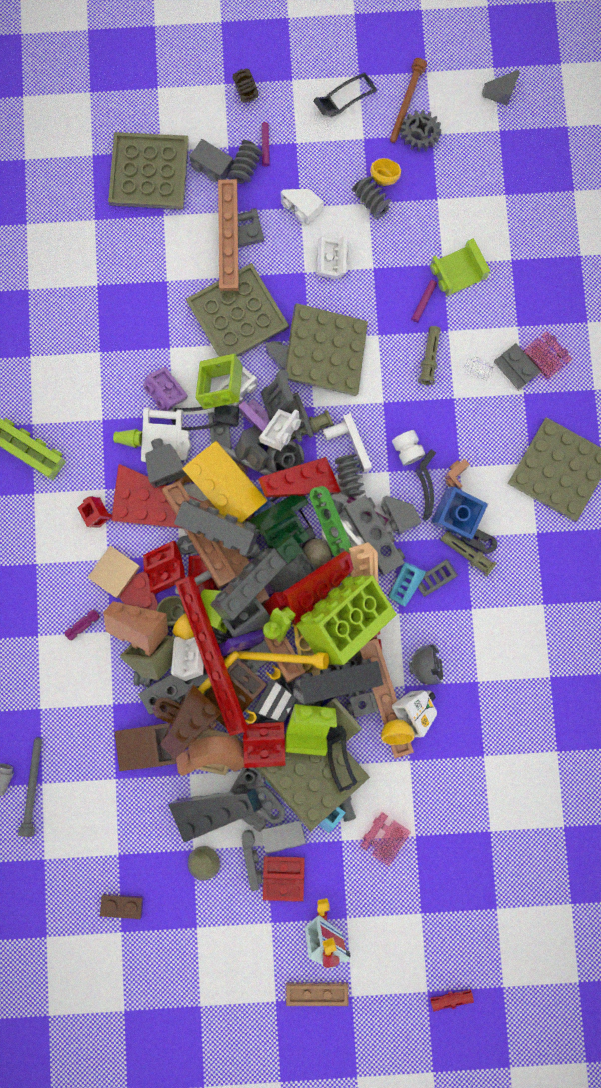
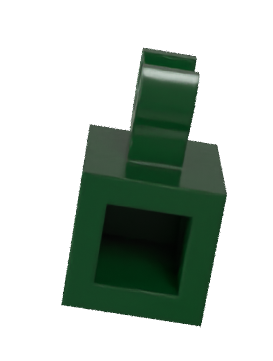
M302 528L298 529L292 536L284 530L270 542V545L289 564L303 552L298 544L305 542L310 536Z

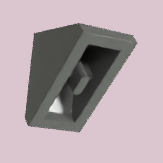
M519 70L485 83L482 96L508 105L520 74Z

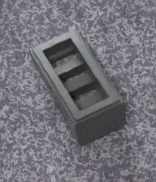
M446 559L425 573L423 579L427 581L430 589L427 590L422 581L418 588L423 596L426 597L459 575L449 559ZM444 566L447 568L451 576L448 577L446 575L445 571L443 570ZM436 571L440 572V574L444 578L443 581L439 579L438 575L436 574ZM430 575L433 576V578L437 582V585L434 586L431 579L429 578Z

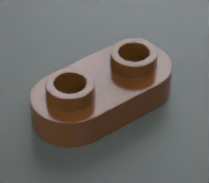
M162 697L153 704L152 710L157 718L171 724L180 704Z

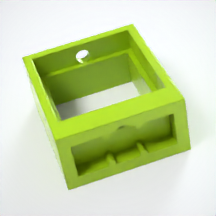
M235 353L200 361L195 398L203 409L239 402L243 365ZM230 374L229 389L210 392L212 378Z

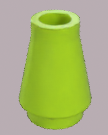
M138 429L115 431L113 435L114 443L134 448L142 446V431Z

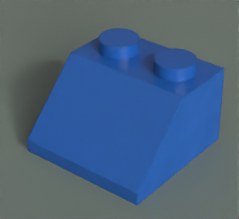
M447 487L431 523L446 531L448 530L451 533L472 540L488 503L456 487Z

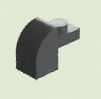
M253 426L242 432L235 448V455L239 461L246 459L259 472L264 470L270 455L263 449L265 444L259 440L262 433Z

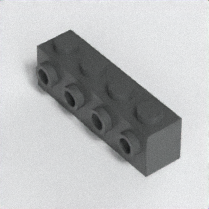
M275 548L262 549L257 553L253 561L248 563L243 568V571L233 578L223 591L216 595L215 600L210 605L222 619L233 620L287 563Z
M205 666L203 668V675L187 681L171 674L138 693L149 715H153V704L159 698L165 697L180 703L191 686L195 685L199 688L208 678Z

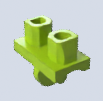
M289 607L282 611L278 608L274 609L269 622L263 627L265 637L269 639L277 638L279 643L282 642L291 627V621L294 619L295 613Z

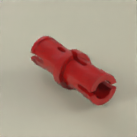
M471 989L455 993L450 991L446 995L430 998L433 1012L448 1008L453 1010L457 1006L474 1003Z

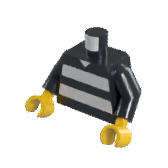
M272 665L275 669L273 674L266 672L271 680L253 712L245 710V712L249 713V718L245 719L249 724L284 722L287 716L291 717L295 703L291 682L287 684L281 671L274 665Z

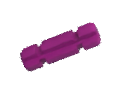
M94 609L88 612L87 616L82 617L72 625L73 628H69L64 632L67 639L73 640L76 638L77 634H81L92 625V622L100 618L99 614Z

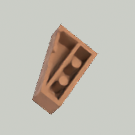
M114 601L103 612L107 633L121 641L127 640L132 643V647L143 649L148 656H151L168 634L166 613Z

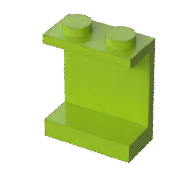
M474 238L468 240L464 248L438 259L436 255L433 256L430 265L432 274L436 275L439 280L440 290L445 292L446 296H450L487 279L491 271Z
M295 704L285 733V752L326 756L327 734L330 727L337 726L336 709Z

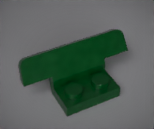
M291 495L249 519L247 522L257 525L256 529L260 530V535L264 538L268 548L271 549L273 547L270 545V542L284 530L291 536L300 528L304 530L295 511L306 506L309 502L305 496Z

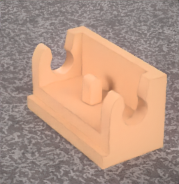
M369 542L349 548L354 567L350 576L373 575L378 583V552Z

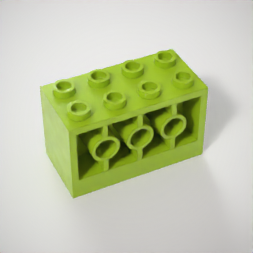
M373 575L348 576L338 588H334L328 593L329 596L325 600L319 601L311 612L304 614L296 626L314 654L318 652L328 653L329 664L344 665L397 614Z

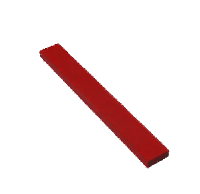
M194 575L188 576L175 582L229 736H233L249 729Z

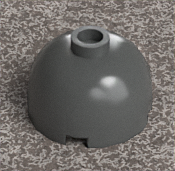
M292 440L287 445H284L281 451L270 446L266 450L270 455L266 467L271 473L304 463L302 447Z
M435 644L425 645L417 649L412 656V662H409L411 674H415L418 681L427 685L441 684V680H443L442 660L436 656L439 650Z

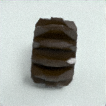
M246 68L234 73L232 78L240 100L243 103H247L258 98V89L250 70Z

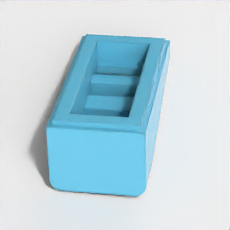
M405 562L388 598L406 606L421 583L426 571ZM408 578L412 581L411 583H408L405 580ZM402 585L408 587L407 591L401 588ZM398 591L404 594V598L397 595Z

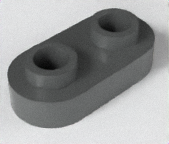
M265 786L257 787L255 789L257 795L260 793L266 795L265 800H260L262 808L259 811L270 823L276 824L281 822L285 816L283 805L269 788ZM272 809H278L279 814L277 816L272 815Z

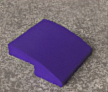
M261 629L227 639L226 642L218 644L222 657L230 655L234 651H244L258 646L264 640L265 635Z

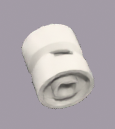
M415 430L405 432L392 440L396 451H400L399 458L403 466L412 464L426 456L422 445L417 444L419 439Z

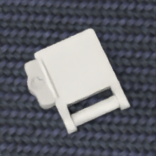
M144 407L141 461L146 462L145 454L153 450L151 441L157 438H161L164 445L171 444L181 460L188 459L191 442L189 431L182 430L183 410L174 412L151 410L150 407ZM150 418L176 419V425L152 424L149 422Z

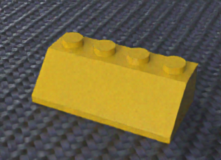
M217 441L182 468L216 509L220 510L219 512L222 515H233L241 523L268 501Z

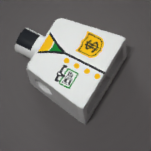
M430 690L411 691L392 705L397 718L405 720L413 728L415 737H424L437 716V711L432 703L436 696Z

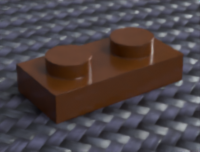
M102 894L100 916L141 919L143 897Z

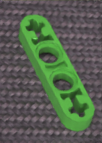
M324 486L313 488L310 491V500L334 557L341 553V548H344L349 553V548L352 546L330 492ZM319 493L322 494L320 498H318L317 494ZM325 508L331 513L330 519L324 516ZM332 527H335L338 530L337 537H334L332 535Z

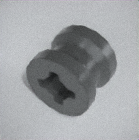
M135 671L133 684L135 686L142 684L149 688L153 679L142 678Z

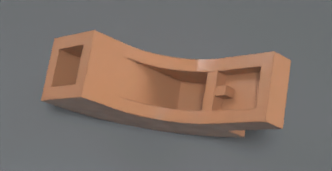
M206 737L195 740L188 747V750L182 752L176 758L178 773L182 776L209 764H222L236 772L244 768V745L242 741L231 737Z

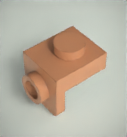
M466 459L461 462L457 460L449 467L451 470L445 476L447 479L445 482L449 487L461 489L462 484L456 477L469 467L470 464Z

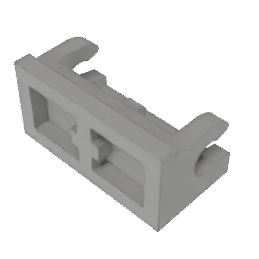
M301 820L261 830L265 853L267 854L306 845Z

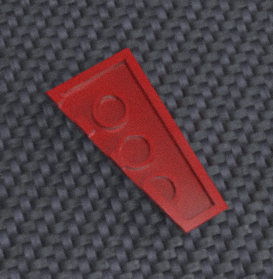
M327 457L268 474L258 479L266 498L289 497L290 495L306 496L310 494L313 488L318 486L326 487L332 495L340 493L339 485Z
M343 551L282 592L286 606L295 613L292 624L296 626L304 614L311 612L314 609L313 606L320 599L324 600L328 596L329 590L333 586L337 587L354 570L350 553Z

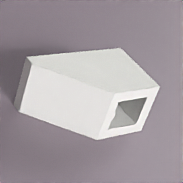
M288 189L281 191L282 205L288 210L291 209L295 213L296 218L301 222L304 221L307 225L323 210L324 201L311 189Z

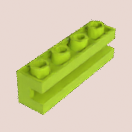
M0 419V447L51 480H54L66 462L62 458L63 454L54 448L49 450L46 448L47 444L39 438L33 440L30 438L31 434L25 429H16L14 427L15 423L9 419Z

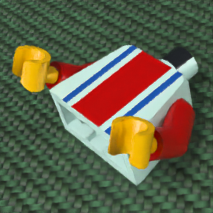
M328 898L317 901V917L305 926L309 959L322 964L325 968H334L341 961L346 963L351 953L345 949L342 933L327 922L326 911H330Z

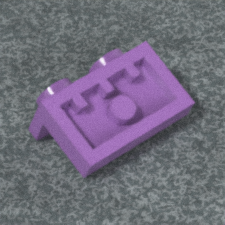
M166 367L147 375L143 384L146 393L151 395L157 407L162 411H170L172 407L185 401L188 397Z
M254 399L248 404L243 401L238 406L239 412L252 426H255L263 433L271 421L267 412Z

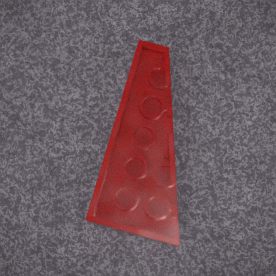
M118 464L111 521L183 529L174 524L176 515L162 493V488L168 485L154 488L147 476ZM188 495V496L190 497V499H194V500H197V501H199V502H202L201 500H199V499H197V498H194V497Z

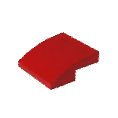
M171 541L143 555L144 572L149 574L151 593L157 594L176 585L175 582L185 578L183 561L175 541Z
M284 722L247 724L249 730L243 732L244 768L286 766Z
M264 856L262 900L303 902L305 858Z

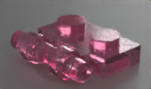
M546 331L542 335L546 342L543 343L537 338L523 351L539 368L546 379L549 380L564 367L560 362L561 359L568 364L572 358L568 354L569 351L566 348L563 349L557 342L558 339ZM550 346L557 353L556 356L548 349Z
M381 812L379 817H375L372 822L374 824L368 834L365 833L363 836L364 840L360 847L367 850L370 844L374 846L375 849L372 852V856L389 867L411 831L394 819L390 826L384 823L388 815ZM382 829L385 833L381 840L377 841L375 836Z

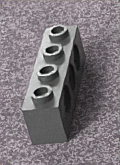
M365 494L346 505L344 510L365 543L369 542L378 552V569L383 576L405 563L403 561L405 556L400 548L397 549L393 543L395 538L390 531L387 532L383 526L386 524L380 514H376L374 510L376 506L372 498H367ZM363 512L370 514V522L366 523L361 520ZM373 529L379 530L381 534L378 540L371 537ZM382 546H387L390 549L388 557H384L381 554Z

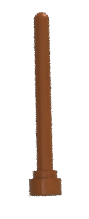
M415 58L411 66L413 74L390 136L391 143H395L398 139L401 125L403 124V119H405L419 76L425 72L428 65L426 60L422 58Z

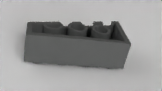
M194 499L182 501L174 524L195 534L204 533V537L211 541L219 542L221 540L223 541V546L228 549H240L239 554L247 556L252 553L260 530L256 529L257 525L247 521L243 524L237 521V517L226 514V516L219 514L220 510L211 506L204 508L200 506L201 502Z

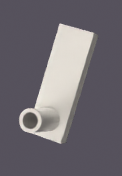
M351 413L343 416L342 423L323 429L326 440L348 433L357 458L360 460L363 473L371 471L372 465Z

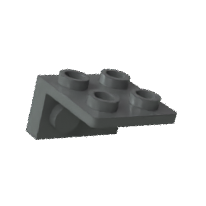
M302 552L289 564H286L272 578L269 585L275 592H284L317 570V568Z

